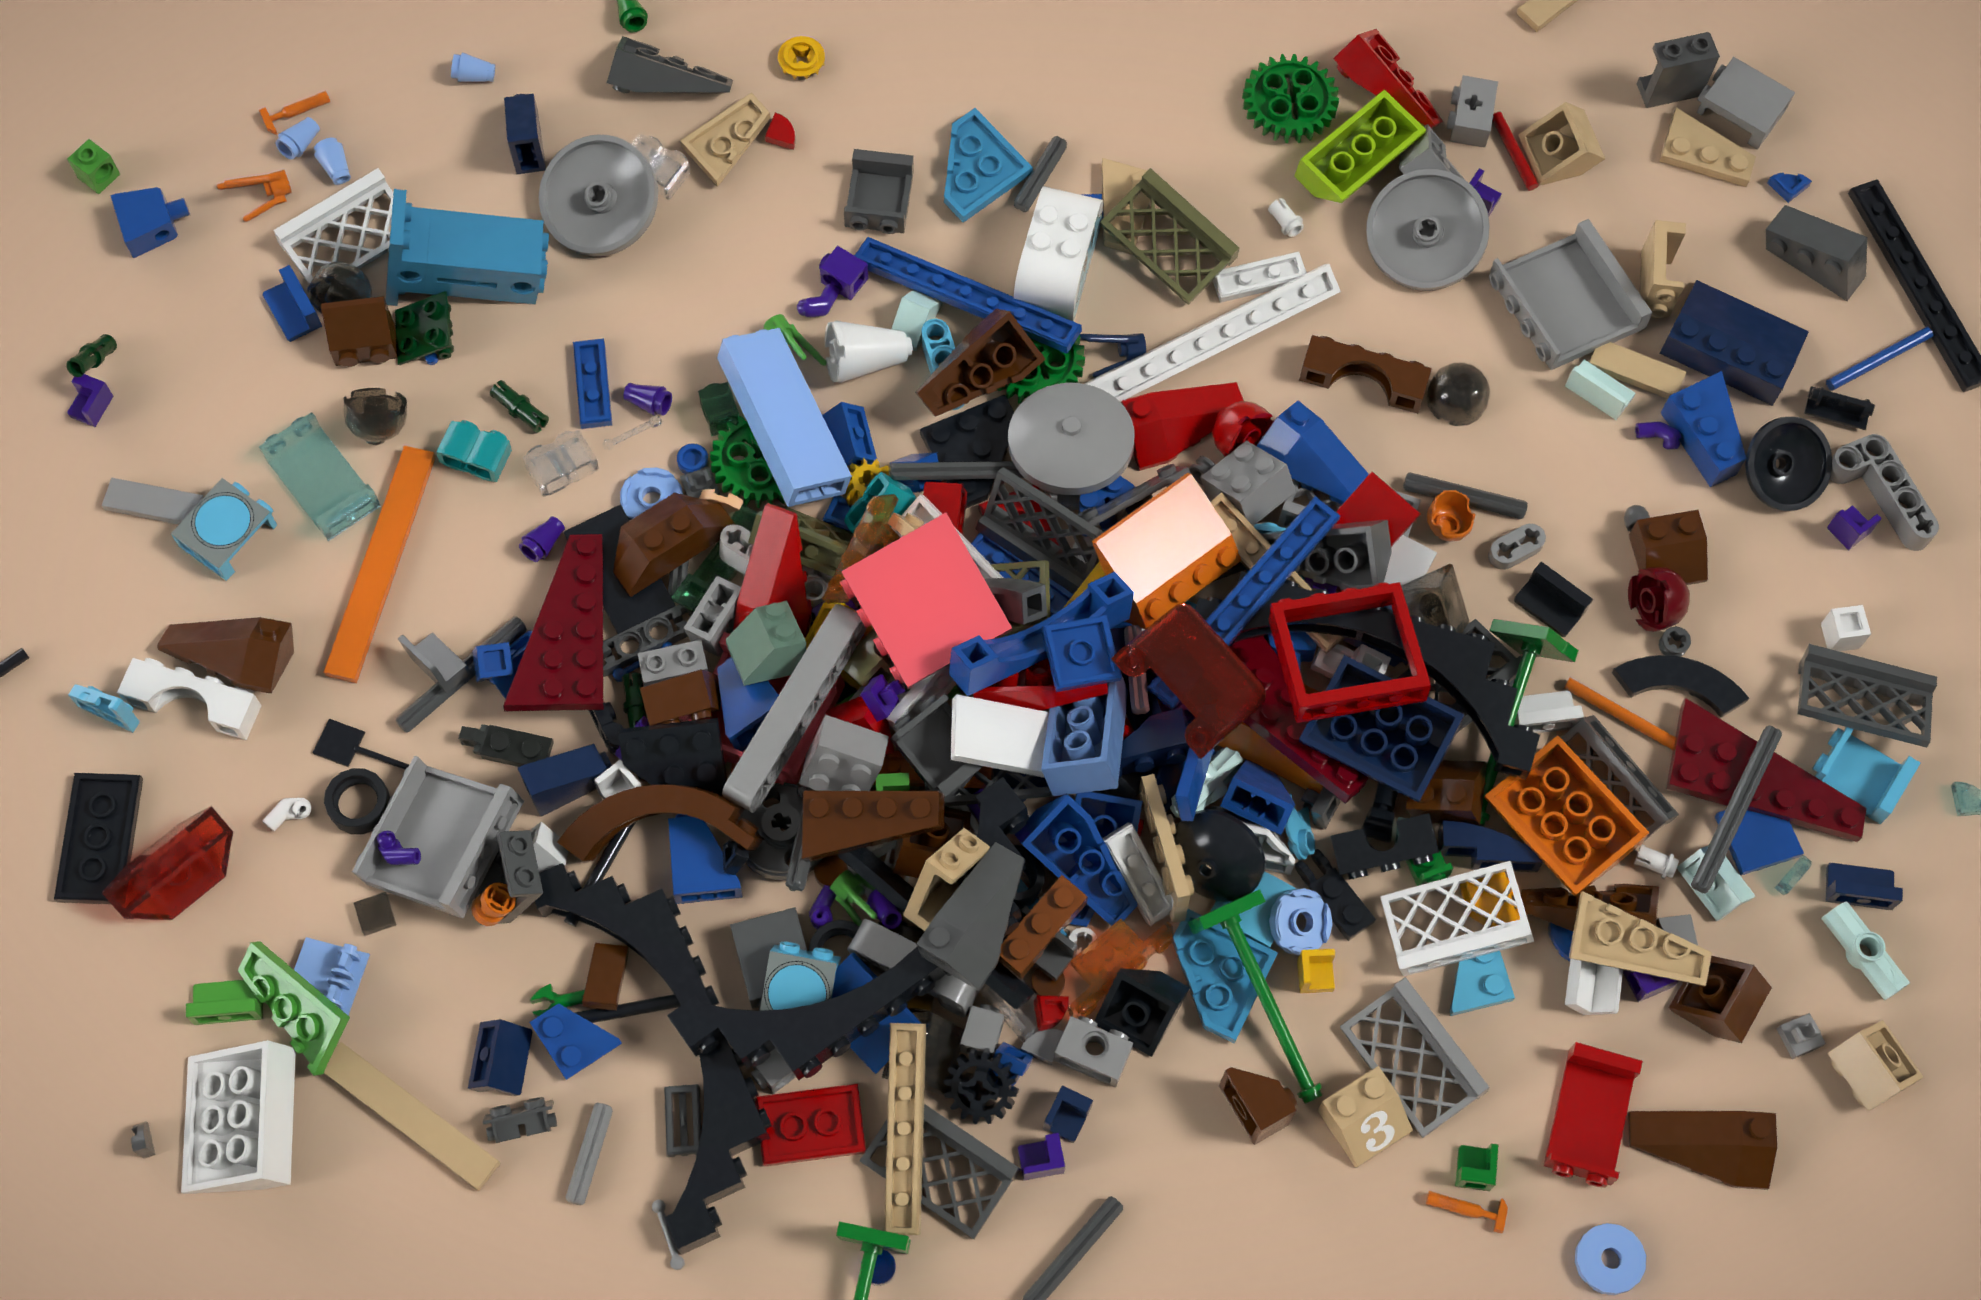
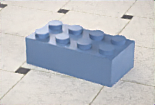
M1123 677L1120 681L1107 683L1108 694L1049 709L1041 770L1053 796L1118 788L1128 689Z

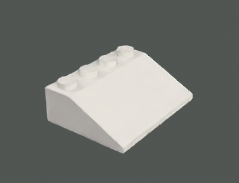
M267 1040L188 1057L181 1193L196 1194L263 1190L291 1185L296 1051L293 1047Z

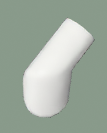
M284 798L262 822L275 832L285 820L303 819L309 816L311 804L305 798Z

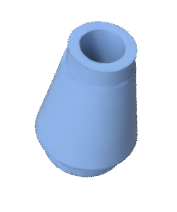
M463 52L461 55L454 54L451 78L458 79V82H493L496 64H491Z
M305 118L278 134V139L275 142L277 149L288 159L301 157L313 138L320 131L319 125L312 118Z
M333 137L319 141L314 146L316 151L314 156L333 180L334 184L340 185L349 181L351 176L342 143Z

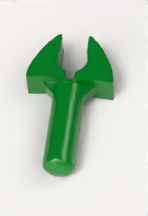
M551 984L542 987L530 999L531 1003L535 1004L546 1000L552 1004L546 1010L533 1011L534 1016H540L558 1003L564 1007L583 1004L582 1000L585 989L559 995L553 992Z

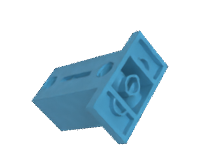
M394 189L385 299L387 305L398 306V295H405V292L436 295L444 291L447 292V296L536 304L538 293L544 292L548 260L545 259L546 252L548 251L549 233H543V220L412 207V203H406L407 190Z

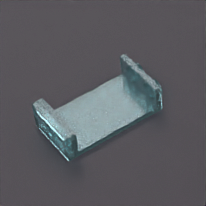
M313 412L297 418L290 427L279 434L271 435L264 444L259 446L268 464L328 541L381 507L373 489L369 484H364L322 430Z

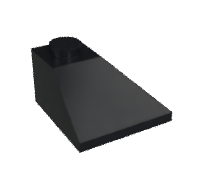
M1120 968L1094 1021L1099 1028L1107 1032L1110 1029H1114L1126 1034L1129 1037L1128 1041L1133 1042V1047L1152 1057L1175 1018L1190 987L1161 971Z

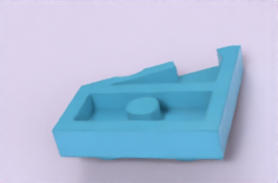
M75 684L68 694L78 707L132 733L140 723L132 712L134 708L118 697L105 694L93 686L86 688Z
M1500 951L1459 962L1454 981L1453 1000L1450 1005L1451 1016L1511 1002L1515 999Z

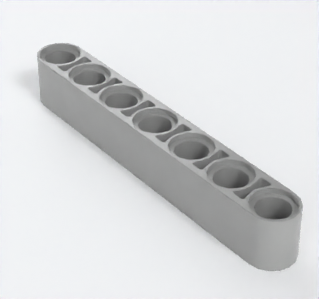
M839 603L831 609L727 779L722 792L724 798L750 812H755L760 807L866 632L867 628H865L857 612Z

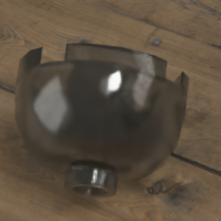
M332 262L321 267L307 288V292L310 291L312 295L310 298L311 304L321 314V304L372 298V286L369 278L361 269L346 262Z
M1464 362L1450 363L1440 368L1431 379L1426 394L1427 404L1433 415L1439 420L1443 418L1446 421H1450L1449 424L1453 426L1469 425L1477 421L1486 410L1490 397V388L1484 374L1475 366Z
M383 388L354 390L351 392V398L347 399L346 396L343 398L345 424L350 432L358 438L365 440L368 444H382L384 441L398 435L404 427L407 418V399L398 392H395V397L386 395V389Z

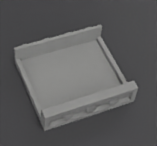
M1589 219L1578 223L1575 234L1504 265L1501 264L1498 258L1495 259L1489 274L1492 287L1495 290H1499L1504 298L1507 310L1516 316L1520 322L1522 333L1525 337L1531 339L1536 347L1539 359L1543 362L1545 361L1550 370L1592 353L1596 348L1609 342L1614 343L1646 329L1652 315V311Z
M414 756L409 767L405 769L403 778L394 795L389 799L387 808L379 823L374 827L365 849L357 858L352 872L369 886L464 918L500 849L497 835L502 831L510 830L524 800L510 786L499 784L498 788H494L429 767L419 757ZM383 831H392L403 848H418L420 850V863L417 865L388 864L378 850L377 836Z

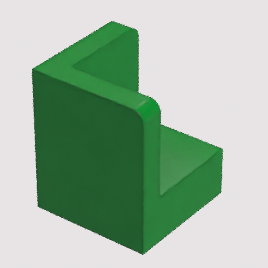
M1491 1143L1488 1148L1461 1145L1458 1148L1455 1187L1490 1191L1496 1185L1499 1145Z

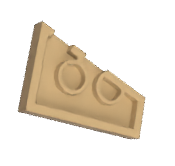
M1102 158L1104 217L1142 180V176L1148 170ZM1141 191L1133 199V209H1149L1151 199ZM1128 204L1123 210L1130 209V205ZM1134 215V230H1142L1146 215ZM1116 216L1110 222L1117 230H1130V216ZM1104 229L1105 247L1131 254ZM1125 236L1131 242V236ZM1134 236L1135 246L1139 236Z

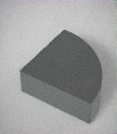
M148 1122L134 1125L132 1131L135 1133V1136L131 1138L133 1151L142 1158L156 1155Z

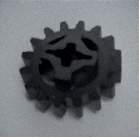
M974 1048L969 1052V1059L964 1054H960L956 1059L958 1064L952 1063L948 1068L952 1075L946 1076L944 1084L951 1086V1088L944 1095L945 1098H954L955 1100L950 1107L951 1110L959 1107L963 1110L960 1116L961 1119H965L970 1114L973 1116V1124H977L981 1117L985 1118L987 1124H991L994 1114L1002 1119L1006 1114L1005 1108L1012 1109L1015 1101L1011 1097H1016L1019 1093V1088L1012 1086V1084L1016 1083L1018 1075L1009 1074L1008 1071L1013 1065L1011 1062L1004 1065L1000 1062L1003 1054L999 1053L995 1058L990 1057L989 1048H986L982 1055H978L977 1050ZM977 1066L975 1072L962 1074L969 1067ZM978 1081L983 1082L985 1091L980 1090V1085L977 1084ZM1001 1098L997 1103L986 1106L987 1101L990 1099L997 1100Z

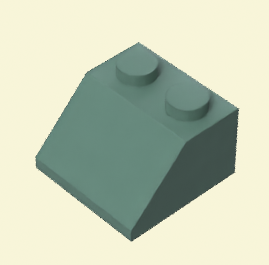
M787 601L756 607L726 638L727 648L744 686L791 675L806 651V641Z

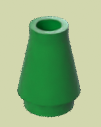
M617 0L620 25L629 32L642 30L647 24L648 14L638 0Z

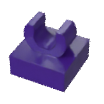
M883 674L872 678L860 695L876 721H880L890 715L899 703L897 695L904 693L905 690L899 680L888 684Z

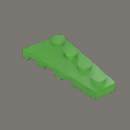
M261 941L251 942L238 968V972L260 1003L266 1002L272 1010L273 1016L271 1018L276 1025L285 1028L292 1038L290 1044L297 1054L303 1053L309 1062L307 1068L313 1076L323 1074L350 1017Z

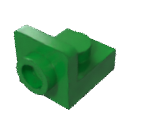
M1440 850L1439 853L1432 854L1434 861L1414 865L1413 859L1405 860L1417 886L1448 878L1452 873V864L1445 863Z

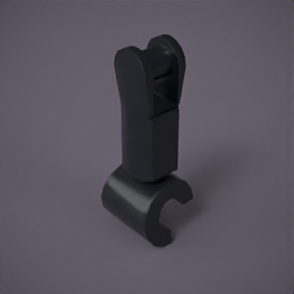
M1380 782L1377 784L1373 806L1369 809L1361 829L1365 828L1367 837L1391 843L1395 814L1393 810L1398 792Z

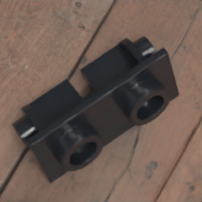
M1811 386L1804 414L1866 430L1868 418L1872 416L1875 404H1872L1869 399L1864 401L1824 390V387L1821 386L1819 388Z

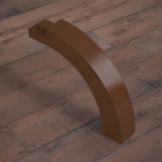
M648 785L621 791L593 805L566 829L557 843L581 861H594L604 846L624 828L644 818L666 813L684 814L701 819L721 830L747 850H757L764 838L756 833L758 828L753 823L744 818H741L740 821L738 820L745 809L724 798L722 795L684 785Z

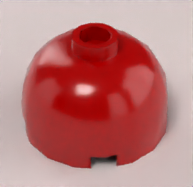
M1239 401L1221 409L1216 416L1213 427L1215 446L1224 457L1246 440L1257 446L1274 422L1271 420L1272 414L1262 406L1248 401Z

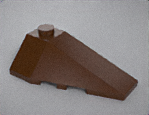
M995 309L972 329L915 393L932 415L936 417L967 404L970 400L979 396L995 392L998 388L1007 384L1023 380L1045 358L1010 311Z

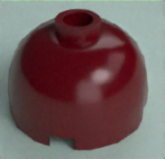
M1665 567L1640 569L1638 575L1632 576L1628 587L1630 610L1636 607L1642 618L1635 619L1638 625L1646 631L1656 632L1678 624L1688 612L1690 592L1681 575Z

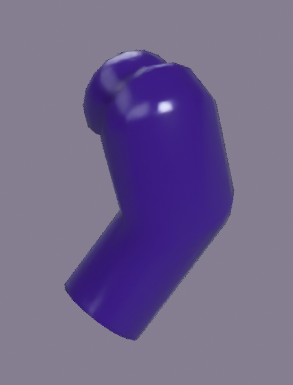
M383 831L377 836L378 850L388 864L417 865L420 863V850L418 848H403L392 831Z

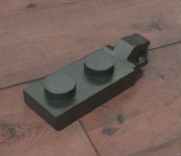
M481 724L480 730L462 726L459 734L461 744L474 747L473 752L481 755L482 759L517 767L550 757L554 744L552 738L494 725Z

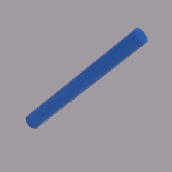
M1925 327L1826 380L1828 389L1833 391L1933 337L1932 330L1929 327Z

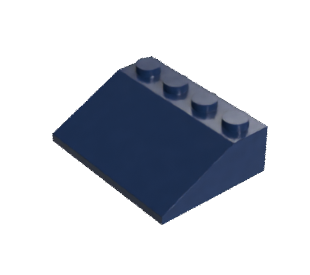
M1696 280L1659 354L1709 377L1722 371L1726 385L1773 406L1785 386L1809 331Z
M1344 655L1325 691L1393 679ZM1428 697L1427 701L1309 721L1299 738V742L1419 802L1462 724L1464 714Z

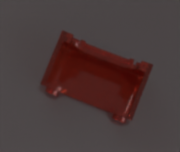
M1177 604L1169 609L1111 658L1127 676L1139 677L1151 668L1195 716V719L1185 730V739L1189 747L1200 759L1236 730L1266 700V690L1259 679L1203 617L1188 604Z

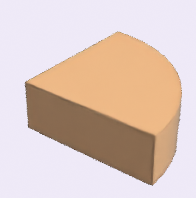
M715 489L702 490L699 499L721 504L728 514L739 511L743 503L741 498L731 493L728 494V497L717 495L714 493Z

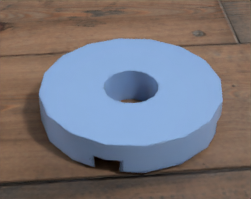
M657 467L643 468L637 471V474L625 480L620 491V503L628 519L632 520L674 492L683 494V490L678 480L669 471ZM649 492H656L660 495V499L655 503L650 504L643 500L644 496Z
M1305 888L1288 890L1277 898L1271 908L1269 918L1271 935L1276 944L1286 953L1299 956L1301 950L1319 949L1330 937L1333 924L1331 910L1315 891ZM1300 913L1306 918V927L1302 931L1298 929L1296 924Z
M1606 1223L1593 1227L1582 1236L1575 1249V1265L1581 1279L1585 1283L1587 1282L1593 1290L1600 1294L1618 1295L1628 1292L1640 1282L1646 1270V1254L1642 1243L1632 1231L1621 1225ZM1611 1250L1617 1254L1619 1258L1617 1268L1611 1269L1603 1264L1601 1259L1603 1251Z

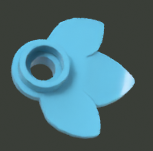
M1294 807L1285 826V831L1288 837L1290 852L1295 854L1299 860H1303L1308 855L1314 854L1315 839L1311 831L1309 808L1305 807L1297 812Z

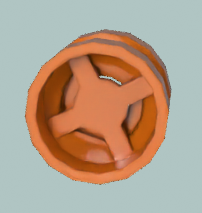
M493 883L472 902V915L480 924L494 926L515 907L516 898L509 896L506 884Z

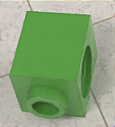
M90 139L67 158L77 178L98 194L120 175L111 155Z

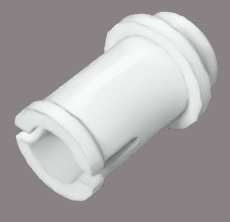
M1279 198V201L1275 200L1269 206V213L1282 226L1281 231L1284 235L1294 237L1303 230V219L1301 216L1294 214L1283 198Z
M1641 844L1634 864L1662 874L1661 878L1665 879L1666 876L1673 878L1679 860L1673 858L1674 854L1672 853L1668 856Z

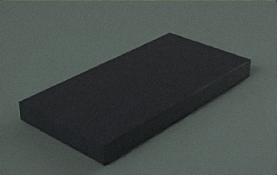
M621 504L564 531L567 541L570 535L602 534L603 609L617 634L676 606L661 578L630 597L614 575L613 569L620 529L622 525L629 522Z
M74 773L54 900L57 903L124 905L143 784L141 775Z

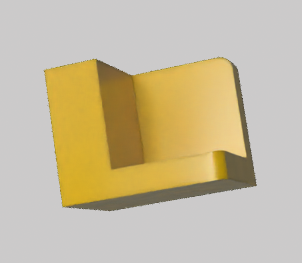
M1335 949L1301 950L1297 959L1300 993L1334 991L1332 962L1335 958Z

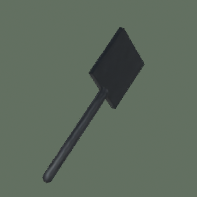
M332 719L328 720L313 751L314 755L347 767L350 766L356 752L404 770L409 767V764L360 747L359 745L365 735V731Z

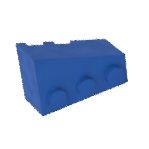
M1720 371L1670 395L1661 411L1668 425L1679 430L1682 437L1679 438L1680 443L1710 488L1737 475L1746 460L1723 373Z

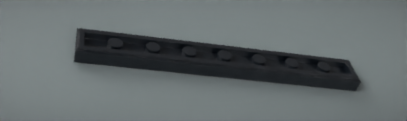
M1876 179L1851 188L1848 193L1924 326L1932 330V340L1964 393L1980 387L1981 355L1879 180Z
M864 847L837 855L900 911L905 912L914 888L901 876L893 873V870L872 851ZM999 961L985 982L987 986L1014 1009L1024 1005L1035 993Z

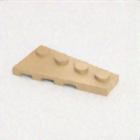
M1154 774L1142 776L1139 793L1141 801H1143L1142 805L1149 832H1156L1157 834L1156 837H1153V846L1156 861L1159 863L1164 862L1165 866L1162 867L1165 896L1172 894L1174 901L1172 910L1169 911L1172 923L1185 921L1190 896L1194 895L1191 876L1185 875L1182 864H1185V857L1181 845L1175 844L1172 835L1176 833L1172 815H1166L1164 804L1167 803L1164 787L1162 784L1157 785Z
M1580 892L1569 953L1570 959L1706 986L1712 952L1679 936L1668 933L1643 919L1630 915L1611 904L1594 898V896L1588 893Z

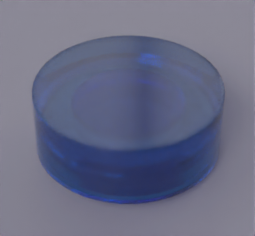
M884 1249L882 1250V1255H878L871 1283L875 1286L889 1283L896 1272L894 1257Z

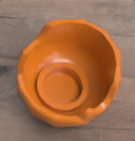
M1444 490L1433 499L1427 511V522L1434 535L1438 536L1439 539L1449 542L1459 541L1471 532L1475 513L1471 512L1469 508L1470 499L1466 495L1456 490Z

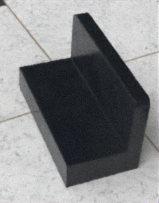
M1542 561L1534 569L1529 581L1514 598L1515 603L1562 637H1566L1593 601V598Z

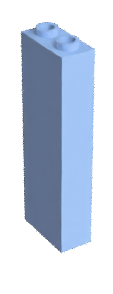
M780 328L762 329L755 333L740 336L732 335L722 339L717 359L787 507L845 494L852 475Z

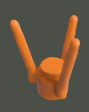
M285 170L267 175L225 180L224 183L217 184V188L230 189L263 184L267 197L274 196L270 201L245 215L243 220L247 222L273 206L287 202L285 195L292 193Z

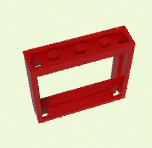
M1382 582L1368 588H1347L1338 593H1316L1307 598L1295 600L1285 598L1276 603H1271L1268 620L1296 723L1427 701L1431 683L1400 582L1392 584ZM1391 605L1412 676L1306 694L1287 623Z

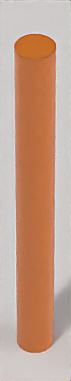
M1569 678L1564 687L1565 690L1570 691L1572 694L1673 750L1676 740L1675 736L1576 680Z

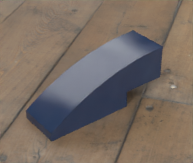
M1443 820L1438 829V848L1442 856L1471 857V870H1478L1511 861L1513 871L1538 872L1544 863L1526 844L1486 827Z

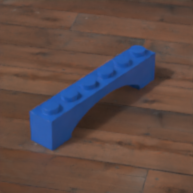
M1114 571L1089 583L1088 588L1062 610L1026 630L1006 637L983 640L978 635L951 649L949 675L963 692L970 696L1047 659L1041 632L1042 626L1107 615L1111 628L1130 619L1134 592Z

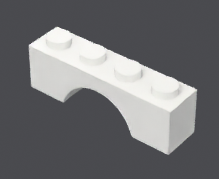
M132 658L117 691L121 699L129 705L157 713L164 705L175 699H198L207 704L208 721L217 732L247 740L262 706L254 695L253 690L237 686L232 688L211 676H206L205 679H202L181 667H176L175 670H172L151 658H145V661Z

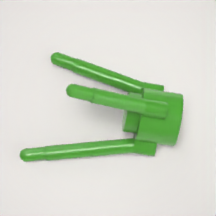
M775 315L765 322L763 328L766 330L780 328L787 344H790L802 360L806 359V355L794 338L821 365L825 366L827 364L826 360L797 331L795 326L788 323L784 315Z
M847 869L836 878L830 889L837 895L835 900L844 907L853 922L860 926L863 921L851 904L856 903L872 919H876L877 913L861 898L865 892V889L862 887L863 885L871 890H875V888L858 873L854 875Z

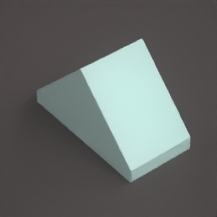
M912 290L902 297L891 329L904 331L906 337H910L912 340L913 350L917 351L922 342L923 324L930 319H935L943 302Z

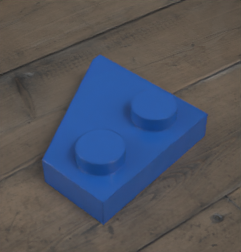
M559 1003L529 1022L566 1080L622 1044L619 1038Z

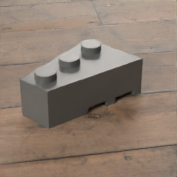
M1784 205L1766 228V250L1842 299L1848 301L1865 279L1867 265L1866 236L1787 205Z

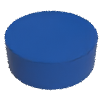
M698 444L683 446L677 454V464L680 471L686 475L708 467L709 459L705 448Z

